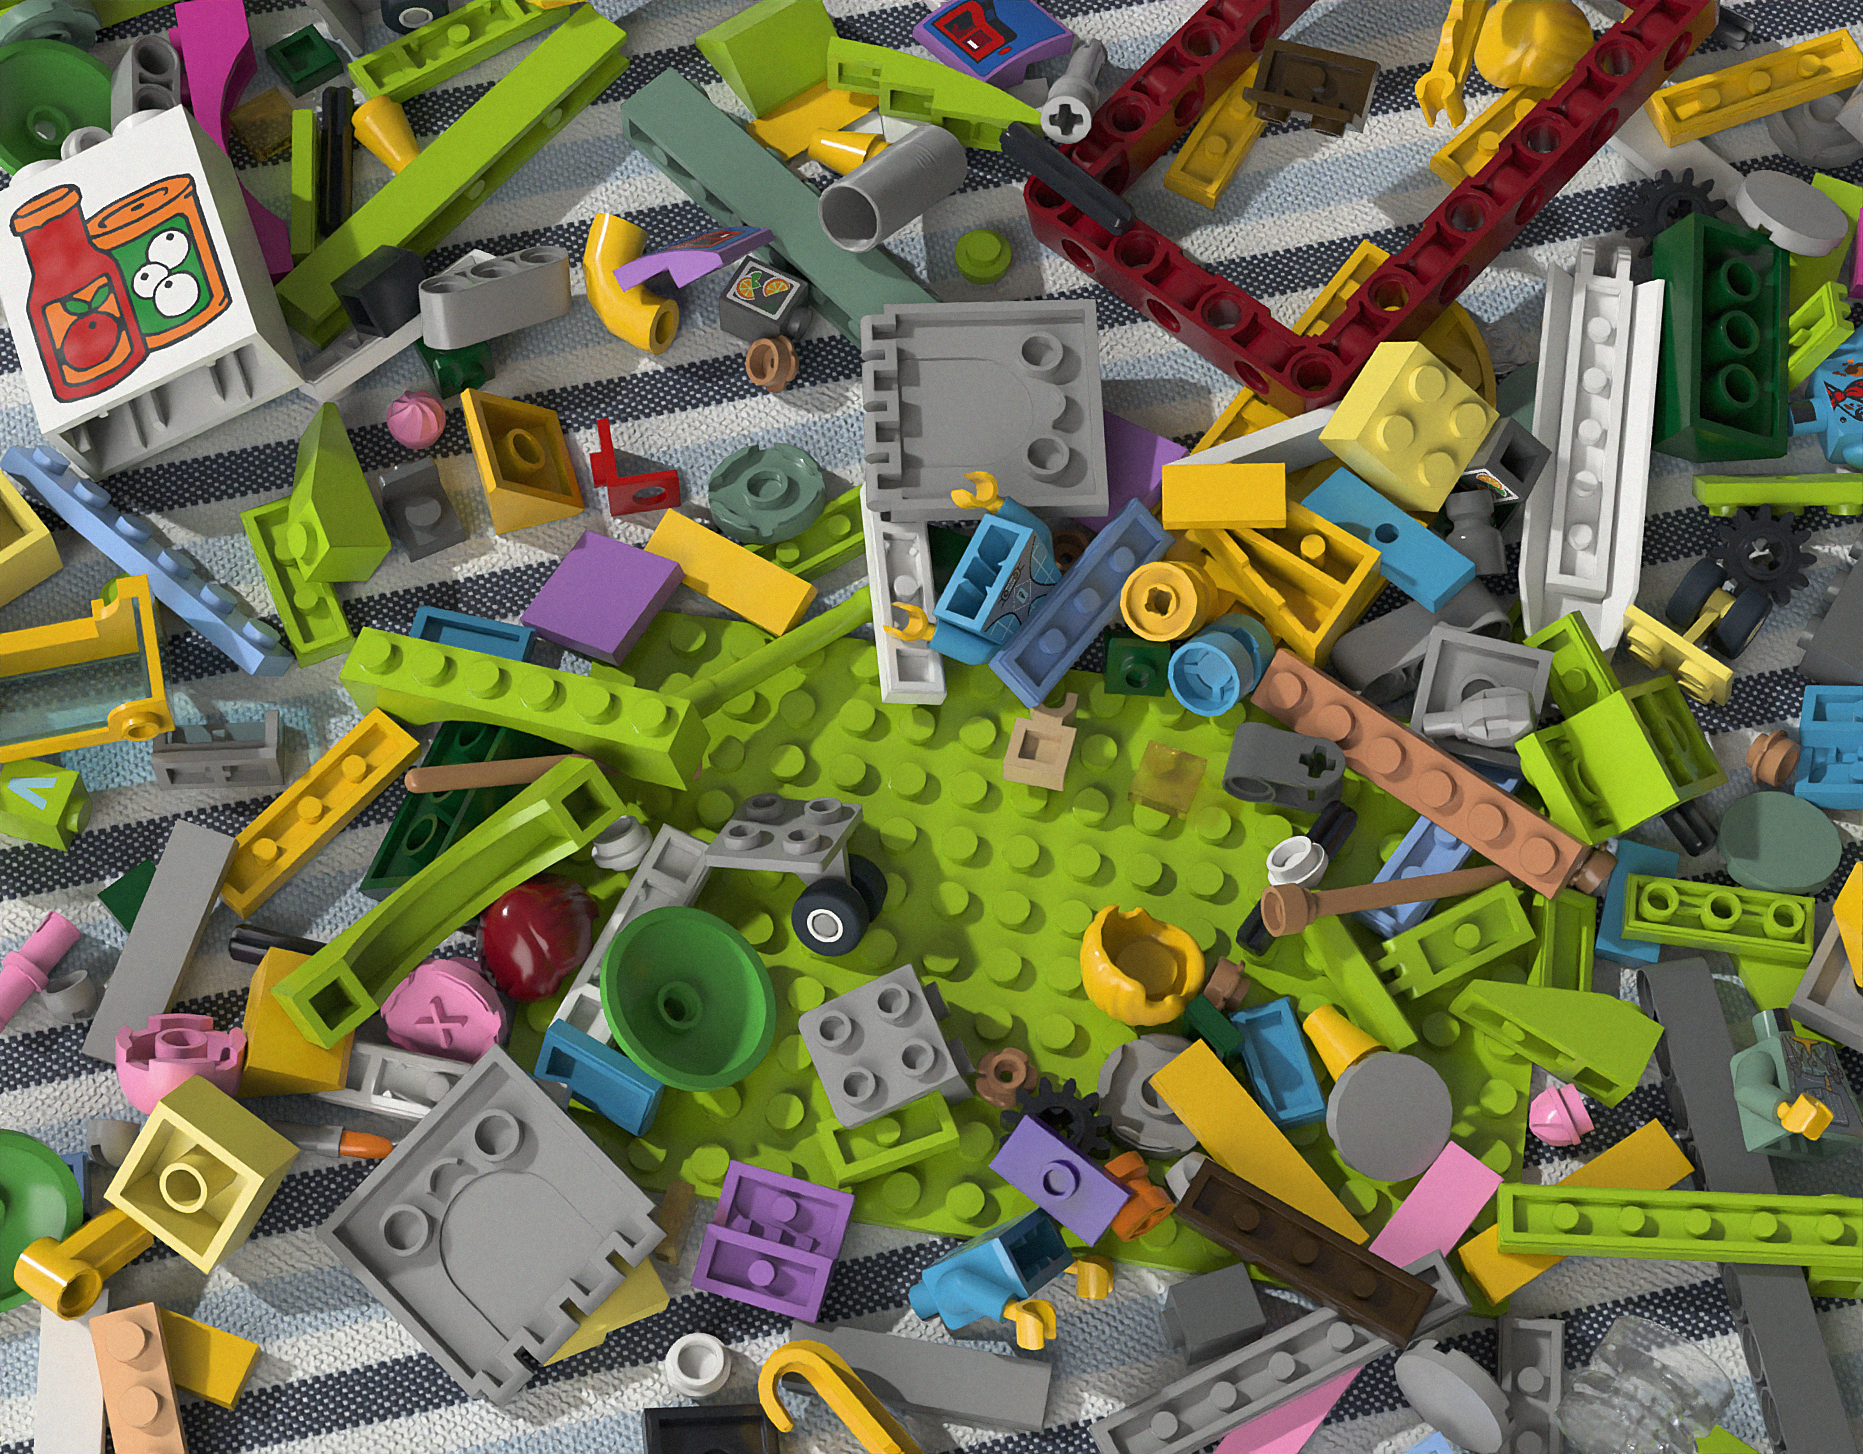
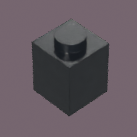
M382 244L331 282L330 285L357 332L388 338L421 313L419 284L431 278V272L426 262L416 252L410 249Z

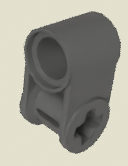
M1247 722L1238 725L1235 730L1222 786L1228 794L1243 801L1268 803L1300 810L1308 814H1321L1329 802L1333 800L1340 801L1343 788L1341 778L1345 772V756L1342 749L1335 742L1326 738L1279 730L1274 726L1264 723ZM1318 753L1324 755L1323 762L1317 761ZM1312 773L1321 774L1320 778H1312ZM1309 790L1315 791L1314 799L1309 798Z

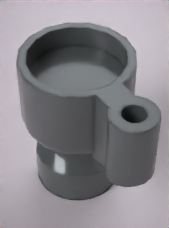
M1475 490L1449 494L1445 500L1447 518L1453 521L1454 529L1444 542L1475 564L1476 577L1478 578L1508 573L1504 537L1500 530L1491 526L1489 517L1494 512L1492 490Z

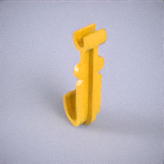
M1452 0L1447 19L1443 24L1441 39L1431 71L1418 79L1415 85V95L1429 128L1434 127L1436 115L1443 108H1445L1451 126L1454 129L1460 126L1466 118L1467 109L1462 93L1467 76L1471 70L1472 60L1490 0Z
M808 1339L788 1342L775 1350L762 1366L758 1381L760 1403L770 1420L780 1431H792L795 1423L778 1395L777 1386L782 1376L789 1372H798L811 1383L870 1454H925L846 1361L826 1344Z

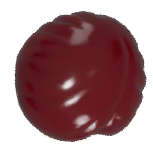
M538 873L508 890L500 898L483 909L480 914V923L476 929V954L478 955L480 968L486 974L491 985L508 999L525 1004L542 1002L555 995L564 977L583 963L593 949L591 939L592 922L600 916L596 900L589 895L588 889L576 880L556 873Z

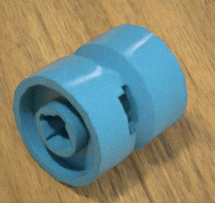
M1240 613L1221 615L1173 654L1168 666V680L1173 694L1184 707L1193 713L1206 717L1222 715L1259 685L1276 655L1272 637L1265 627L1251 616Z

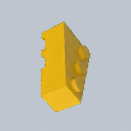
M1286 495V528L1194 529L1198 540L1294 652L1317 668L1320 667L1380 579L1382 552Z

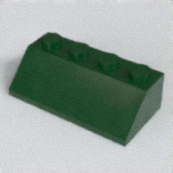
M1694 211L1653 237L1652 281L1662 279L1665 280L1651 438L1652 451L1694 463L1776 459L1787 455L1790 251L1774 244L1769 239L1770 235Z
M450 720L443 722L420 768L568 755L574 749L541 736L508 727L481 722ZM532 783L427 793H412L408 790L358 891L368 898L382 902ZM481 912L462 926L479 925Z

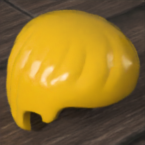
M1498 0L1486 13L1474 53L1475 65L1480 75L1487 82L1499 88L1508 89L1523 84L1540 88L1556 87L1560 84L1563 77L1573 70V66L1594 46L1591 24L1584 12L1571 0Z
M1110 904L1104 907L1087 927L1080 950L1081 976L1089 999L1099 1010L1107 1013L1111 1019L1121 1020L1127 1025L1136 1026L1142 1024L1144 1026H1155L1176 1019L1185 1010V1006L1198 994L1205 979V958L1199 944L1188 932L1173 924L1153 918L1145 908L1136 907L1134 911L1118 912L1119 905Z

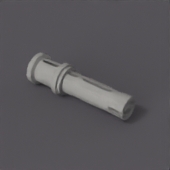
M1086 38L1076 43L1065 75L1053 83L1049 90L1048 100L1042 108L1040 119L1042 128L1049 138L1058 143H1076L1086 137L1091 129L1092 119L1098 109L1100 99L1097 84L1108 60L1107 48L1101 41L1095 38L1091 39L1089 48H1086Z

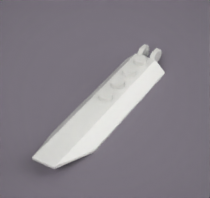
M1582 240L1577 252L1574 278L1555 262H1549L1532 435L1545 445L1552 454L1527 501H1525L1518 581L1525 639L1570 612L1580 610L1610 665L1624 630L1623 613L1630 604H1634L1639 591L1665 280L1657 279L1633 286V281H1629L1631 248L1618 246L1612 254L1610 277L1593 275L1597 255L1595 242ZM1546 686L1543 703L1557 705Z

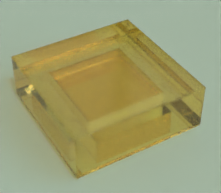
M277 87L227 113L231 126L259 163L292 145V111L294 109Z
M1149 740L1129 789L1128 801L1186 821L1205 773L1208 760Z
M674 1179L673 1183L670 1182L657 1222L668 1233L654 1249V1255H656L657 1260L676 1266L679 1265L698 1210L696 1185Z

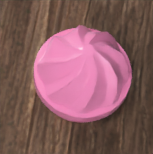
M406 390L389 407L387 425L391 435L405 447L424 449L433 445L439 439L446 425V414L442 403L430 393L424 390L417 392Z
M1573 1082L1559 1089H1556L1554 1084L1546 1087L1547 1090L1538 1095L1531 1103L1529 1127L1532 1133L1552 1147L1581 1143L1579 1136L1595 1128Z

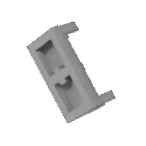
M267 710L265 722L176 725L175 731L159 733L153 738L151 765L161 791L284 785L285 722L284 718L280 717L279 710Z

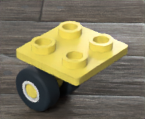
M1709 558L1700 559L1691 568L1674 592L1665 610V615L1668 619L1683 629L1688 630L1683 637L1633 604H1630L1623 613V640L1629 644L1626 650L1628 654L1643 666L1656 671L1661 665L1679 677L1680 680L1677 682V686L1694 700L1707 705L1712 699L1719 705L1724 706L1731 697L1733 671L1699 648L1715 627L1716 630L1710 642L1711 647L1728 659L1734 660L1738 658L1763 626L1772 610L1773 602L1770 598L1752 587L1743 591L1738 598L1723 590L1722 587L1727 579V571Z

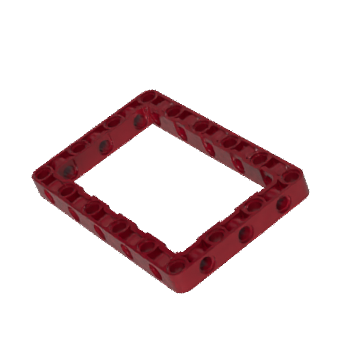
M1208 0L1096 111L1092 119L1091 129L1086 137L1076 143L1063 144L1058 150L1121 197L1262 55L1267 36L1278 39L1316 0ZM1617 0L1634 12L1623 23L1617 21L1573 66V75L1549 100L1543 97L1498 144L1499 151L1473 178L1468 175L1423 221V230L1397 257L1391 254L1346 300V309L1320 336L1314 333L1312 337L1307 334L1303 338L1275 320L1271 316V310L1220 274L1217 273L1213 277L1184 257L1181 247L1139 218L1134 227L1130 228L1124 236H1114L1032 174L1024 186L1023 196L1033 235L1043 245L1292 419L1343 400L1380 342H1415L1714 31L1719 23L1720 0ZM1540 151H1551L1547 153H1538ZM1466 228H1476V229H1477V230H1473V231H1462L1463 229H1466ZM1140 264H1147V265L1144 266V267L1133 268L1134 266H1137V265H1140ZM1392 306L1402 307L1395 311L1384 310ZM1226 324L1235 325L1228 329H1219V327ZM1313 386L1325 387L1323 390L1319 391L1307 390L1308 388Z

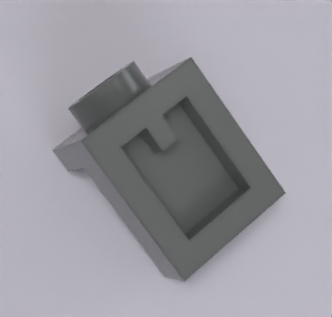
M429 456L418 461L402 462L378 478L384 509L411 563L466 541L464 528L440 482L438 467L433 457Z

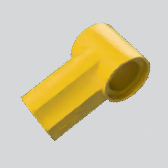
M111 1204L62 1241L48 1236L31 1243L23 1251L16 1263L14 1280L17 1286L61 1319L66 1321L75 1320L93 1307L101 1294L103 1281L154 1244L153 1234L114 1204Z

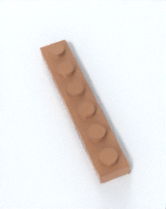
M1279 648L1249 700L1299 734L1322 737L1335 742L1342 749L1346 765L1550 900L1560 897L1590 847L1589 844L1290 649Z

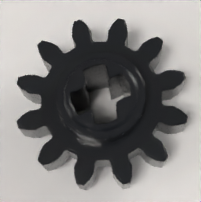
M1686 168L1678 173L1676 182H1674L1670 171L1664 169L1655 173L1657 189L1646 182L1635 186V191L1643 199V203L1624 207V212L1627 215L1638 218V225L1627 230L1625 236L1630 239L1643 237L1645 240V244L1641 246L1638 252L1640 259L1652 256L1653 237L1675 224L1674 221L1667 219V211L1678 208V216L1681 218H1685L1694 211L1714 217L1715 212L1721 211L1728 205L1727 200L1724 199L1709 200L1707 194L1714 187L1715 181L1713 179L1700 182L1694 186L1692 184L1694 180L1693 169Z
M1764 503L1759 507L1755 514V520L1752 521L1749 514L1740 508L1732 514V521L1736 531L1731 527L1719 525L1713 534L1725 546L1724 548L1718 547L1710 550L1706 554V558L1711 559L1715 563L1722 564L1723 568L1727 571L1725 583L1729 581L1734 586L1730 594L1735 598H1738L1747 588L1752 587L1765 596L1771 595L1774 603L1782 608L1790 603V593L1786 585L1794 590L1803 591L1810 584L1806 576L1799 573L1798 569L1808 568L1817 562L1815 555L1800 552V546L1810 539L1812 533L1811 531L1804 530L1793 534L1789 530L1794 520V513L1791 511L1775 522L1771 520L1772 512L1769 504ZM1756 549L1759 552L1769 550L1774 560L1767 564L1770 571H1768L1764 564L1753 566L1750 562L1749 556Z
M1041 1077L1039 1096L1032 1098L1029 1092L1020 1088L1015 1091L1016 1106L1020 1113L1013 1110L1001 1112L1000 1126L1009 1133L999 1139V1151L1024 1116L1032 1112L1058 1133L1065 1130L1067 1132V1140L1090 1158L1093 1157L1097 1160H1107L1110 1158L1111 1144L1101 1137L1111 1132L1112 1117L1108 1115L1093 1116L1098 1109L1099 1094L1094 1092L1086 1095L1082 1100L1077 1099L1076 1081L1073 1078L1066 1081L1063 1085V1091L1060 1093L1053 1092L1049 1079Z

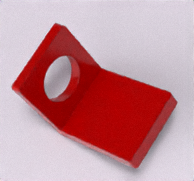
M608 418L597 419L600 452L589 453L594 488L606 487L611 517L680 507L681 499L677 470L618 478ZM647 487L666 489L663 493L654 497L643 498L634 495L637 491Z

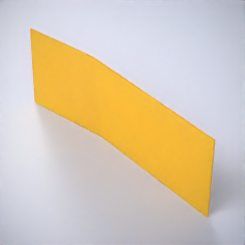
M826 79L750 122L745 127L750 137L764 149L770 147L775 150L785 162L809 148L811 137L817 128L821 127L839 131L879 105V96L827 88Z

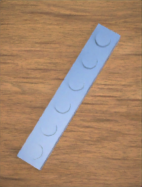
M38 445L36 449L9 447L0 462V467L128 574L131 576L147 574L153 594L251 676H284L295 656L278 643L281 636L276 630L260 620L246 617L236 608L238 601L231 593L218 585L206 584L193 573L195 565L191 560L173 549L160 546L151 538L153 530L146 523L130 514L120 513L109 504L111 496L106 490L89 480L79 479L67 468L70 462L62 454L45 445Z

